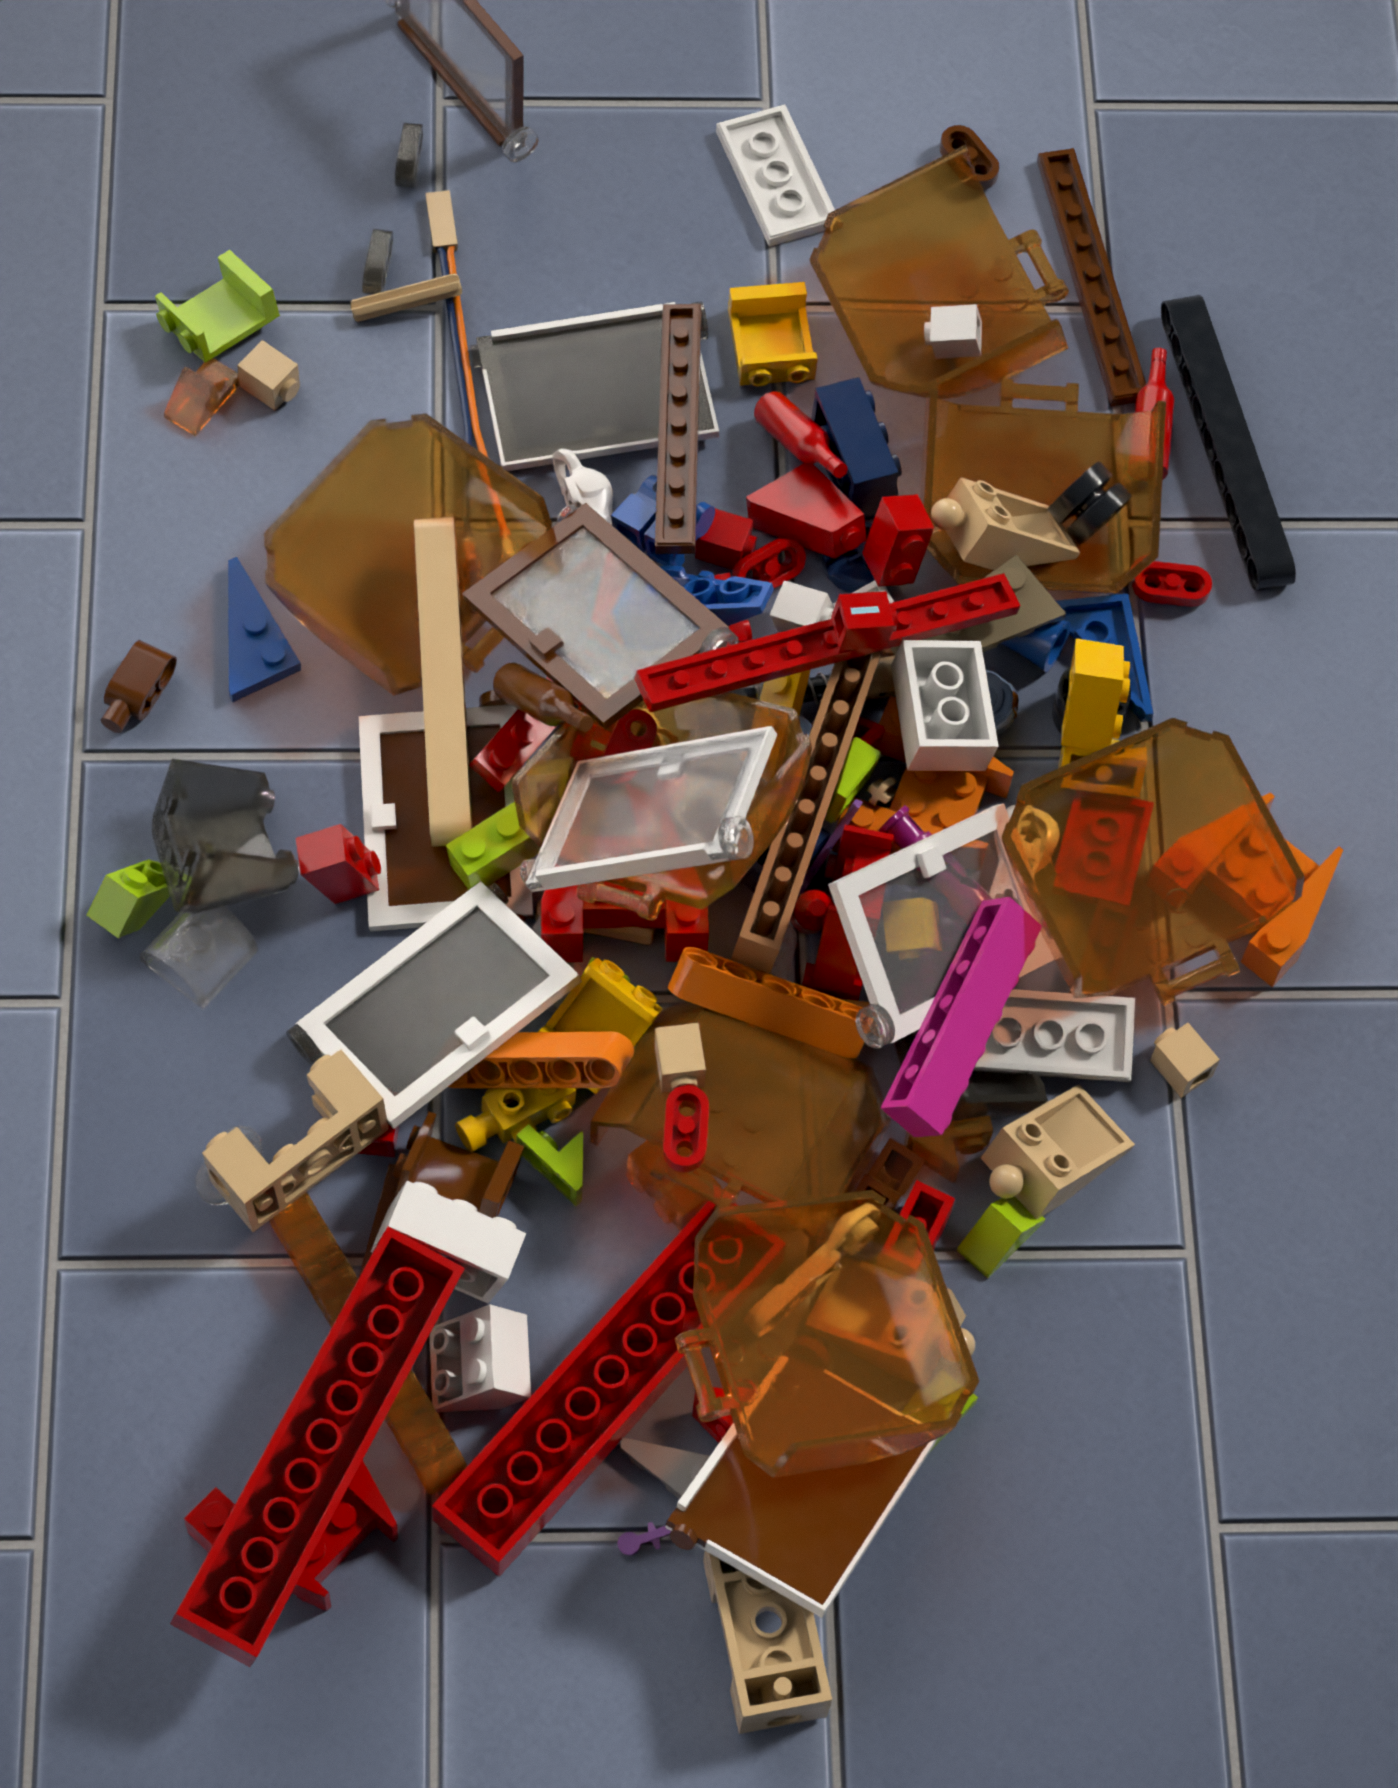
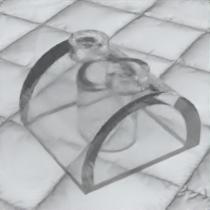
M198 894L140 953V961L200 1008L204 1009L258 952V948L253 936L235 915L214 899Z

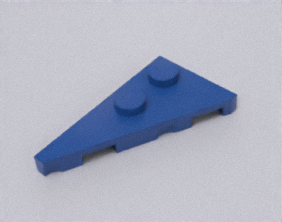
M238 557L228 560L229 696L232 703L301 671L299 659Z
M1128 593L1055 600L1066 613L1064 621L1071 623L1069 634L1075 641L1076 639L1124 646V661L1130 662L1128 679H1130L1131 698L1128 706L1141 722L1152 721L1154 713Z

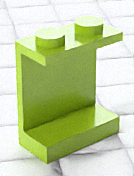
M230 249L217 257L223 279L179 307H176L162 292L155 295L159 309L156 317L161 327L167 333L173 332L188 353L194 352L205 363L280 316L273 289Z

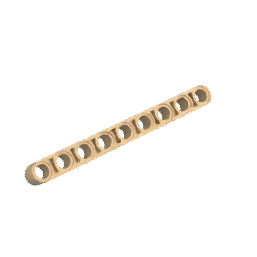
M454 517L414 520L429 825L432 847L446 846V844L473 828L470 772L468 766L469 754L457 541Z

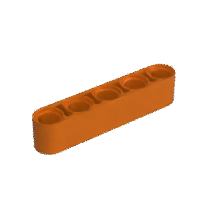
M694 947L684 948L668 984V989L672 994L687 1002L846 1058L854 1059L858 1057L875 1020L870 1012L860 1006Z
M517 1032L448 1087L609 1088L619 1082L634 1055V1046L626 1036L618 1032ZM455 1034L450 1037L433 1066L463 1044Z

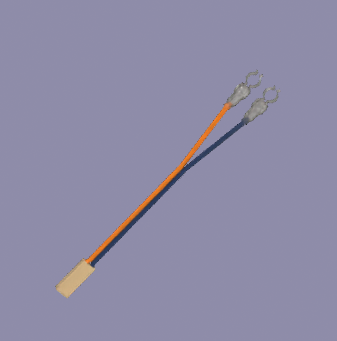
M450 190L426 193V204L433 252L439 254L442 276L453 273L457 274L454 251H458ZM459 295L445 300L465 431L464 534L462 535L463 542L461 545L463 556L461 570L466 580L464 583L465 592L471 580L478 579L480 581L484 573L483 559L479 556L477 542L472 534V431L502 528L500 565L519 551L516 538L513 536V531L510 529L479 427L461 298ZM520 573L517 578L525 584L523 589L520 590V598L523 601V594L526 592L527 584L526 578ZM504 585L503 591L507 596L510 597L511 602L513 599V592L508 590Z

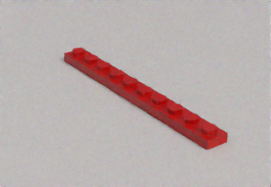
M1005 573L889 603L890 607H895L898 626L897 630L892 632L886 648L839 651L832 619L639 669L636 671L634 680L649 713L897 647L901 645L903 640H923L1016 615L1021 605Z

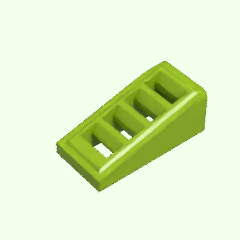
M857 737L853 738L850 743L827 810L825 820L831 824L833 821L836 822L868 782L881 756L879 750Z

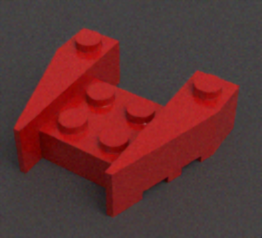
M669 814L663 815L662 842L582 843L580 815L559 866L681 847L683 844ZM693 867L549 889L544 891L541 899V939L565 962H583V928H664L666 962H678L686 947H694L708 952V899Z
M845 824L837 855L829 854L824 877L832 879V883L889 856L894 835ZM884 884L859 895L873 937ZM828 904L815 964L806 963L802 986L835 998L858 1001L862 980L835 905Z
M363 1460L292 1591V1594L296 1595L298 1599L325 1611L331 1608L329 1592L321 1583L376 1527L393 1543L398 1539L397 1522ZM217 1487L184 1517L188 1534L208 1553L235 1505Z

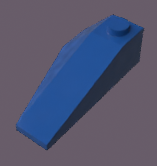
M659 566L727 626L762 614L774 591L773 584L770 582L737 576L726 580L715 579L713 572L702 570L697 576L686 574L685 568L681 566ZM635 572L613 612V617L626 652L653 653L679 645L700 629Z

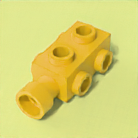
M489 1088L482 1097L481 1111L483 1113L476 1117L469 1115L456 1122L457 1134L465 1148L471 1151V1153L485 1146L487 1139L496 1134L502 1143L512 1138L516 1142V1135L528 1124L537 1130L535 1126L547 1119L551 1123H557L570 1115L573 1110L571 1106L575 1104L576 1090L578 1088ZM514 1101H517L519 1103V1105L514 1108H509L506 1106Z

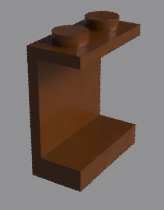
M428 1112L422 1127L414 1125L406 1145V1149L410 1150L409 1154L401 1153L397 1160L392 1176L399 1180L395 1197L406 1181L412 1183L423 1182L434 1187L438 1192L437 1194L452 1201L456 1199L467 1201L477 1208V1212L491 1218L498 1217L517 1175L524 1146L508 1141L500 1161L474 1152L471 1153L469 1150L431 1137L437 1114Z

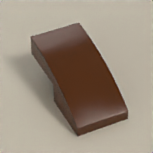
M890 1137L872 1168L863 1176L843 1210L847 1211L850 1207L861 1201L871 1200L877 1202L884 1207L883 1214L877 1222L880 1225L878 1232H881L928 1159Z

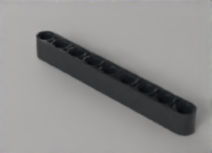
M1201 295L1162 301L1161 320L1251 587L1254 591L1294 584L1296 579L1294 559L1205 301Z

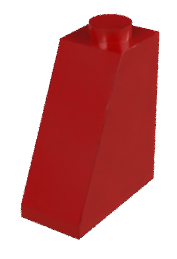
M804 463L746 497L748 518L753 520V528L779 538L795 540L802 547L835 559L847 551L857 548L866 541L864 513L814 464Z

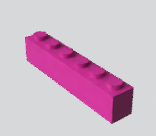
M1011 897L983 900L881 1106V1109L913 1137L942 1135L952 1120V1113L960 1096L968 1087L973 1069L985 1052L986 1042L994 1026L1002 1016V1009L1011 991L1019 981V974L1025 961L1035 948V941L1042 925Z

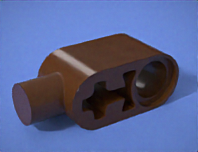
M141 640L136 641L107 685L104 694V704L109 707L102 716L101 723L107 729L115 733H121L131 717L138 720L145 719L171 680L176 668L177 657Z

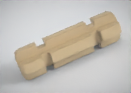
M889 777L885 781L880 778L872 783L867 789L872 794L869 802L875 806L881 801L886 804L892 800L897 791L893 786L897 781Z

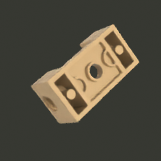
M342 1049L332 1056L327 1054L319 1058L311 1066L310 1072L307 1074L308 1083L315 1092L312 1096L313 1106L323 1118L314 1123L308 1130L307 1136L297 1144H288L282 1147L274 1155L273 1162L268 1164L238 1127L229 1133L222 1132L216 1135L207 1144L206 1150L202 1152L211 1183L252 1232H255L389 1130L384 1098Z
M705 1551L703 1563L712 1603L718 1604L733 1676L730 1693L739 1734L826 1718L832 1703V1696L814 1613ZM764 1611H771L780 1618L781 1627L776 1632L765 1633L757 1627L756 1617Z

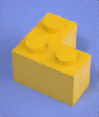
M1076 639L1069 672V691L1062 723V746L1109 753L1112 738H1120L1123 715L1117 714L1119 702L1127 703L1130 688V679H1128L1130 662L1124 661V646Z

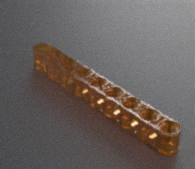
M306 1192L270 1219L269 1223L326 1321L332 1328L358 1278L309 1194ZM411 1369L384 1420L423 1487L432 1496L450 1486L467 1467V1464Z

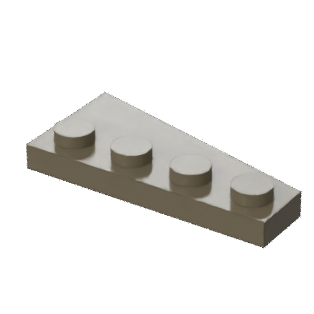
M1015 555L984 578L1005 573L1021 605L1016 615L923 640L981 641L982 652H986L996 648L999 643L1017 636L1020 638L1033 633L1036 628L1049 623L1053 625L1065 620L1066 613L1021 559ZM900 646L891 648L894 655H896Z

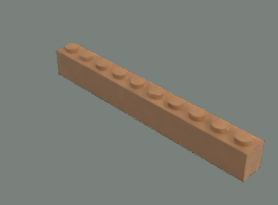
M882 651L837 662L833 665L731 957L733 961L771 973Z

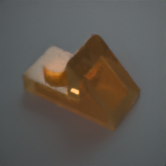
M214 358L206 363L204 362L196 372L188 367H184L165 409L164 418L196 436L240 386L238 373Z
M990 1115L951 1121L943 1134L938 1136L913 1137L909 1132H906L903 1145L926 1158L927 1162L925 1165L948 1181L955 1183L959 1172L956 1152L960 1151L963 1155H970L982 1151L985 1147H989L993 1134Z

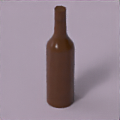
M515 662L505 664L496 672L493 680V690L496 696L504 702L548 726L555 727L568 723L583 732L589 731L592 728L593 719L574 707L572 695L560 685Z

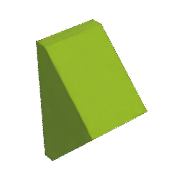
M1016 1197L1001 1198L990 1204L957 1247V1251L985 1277L989 1278L1045 1222V1218L1040 1217L1036 1220Z

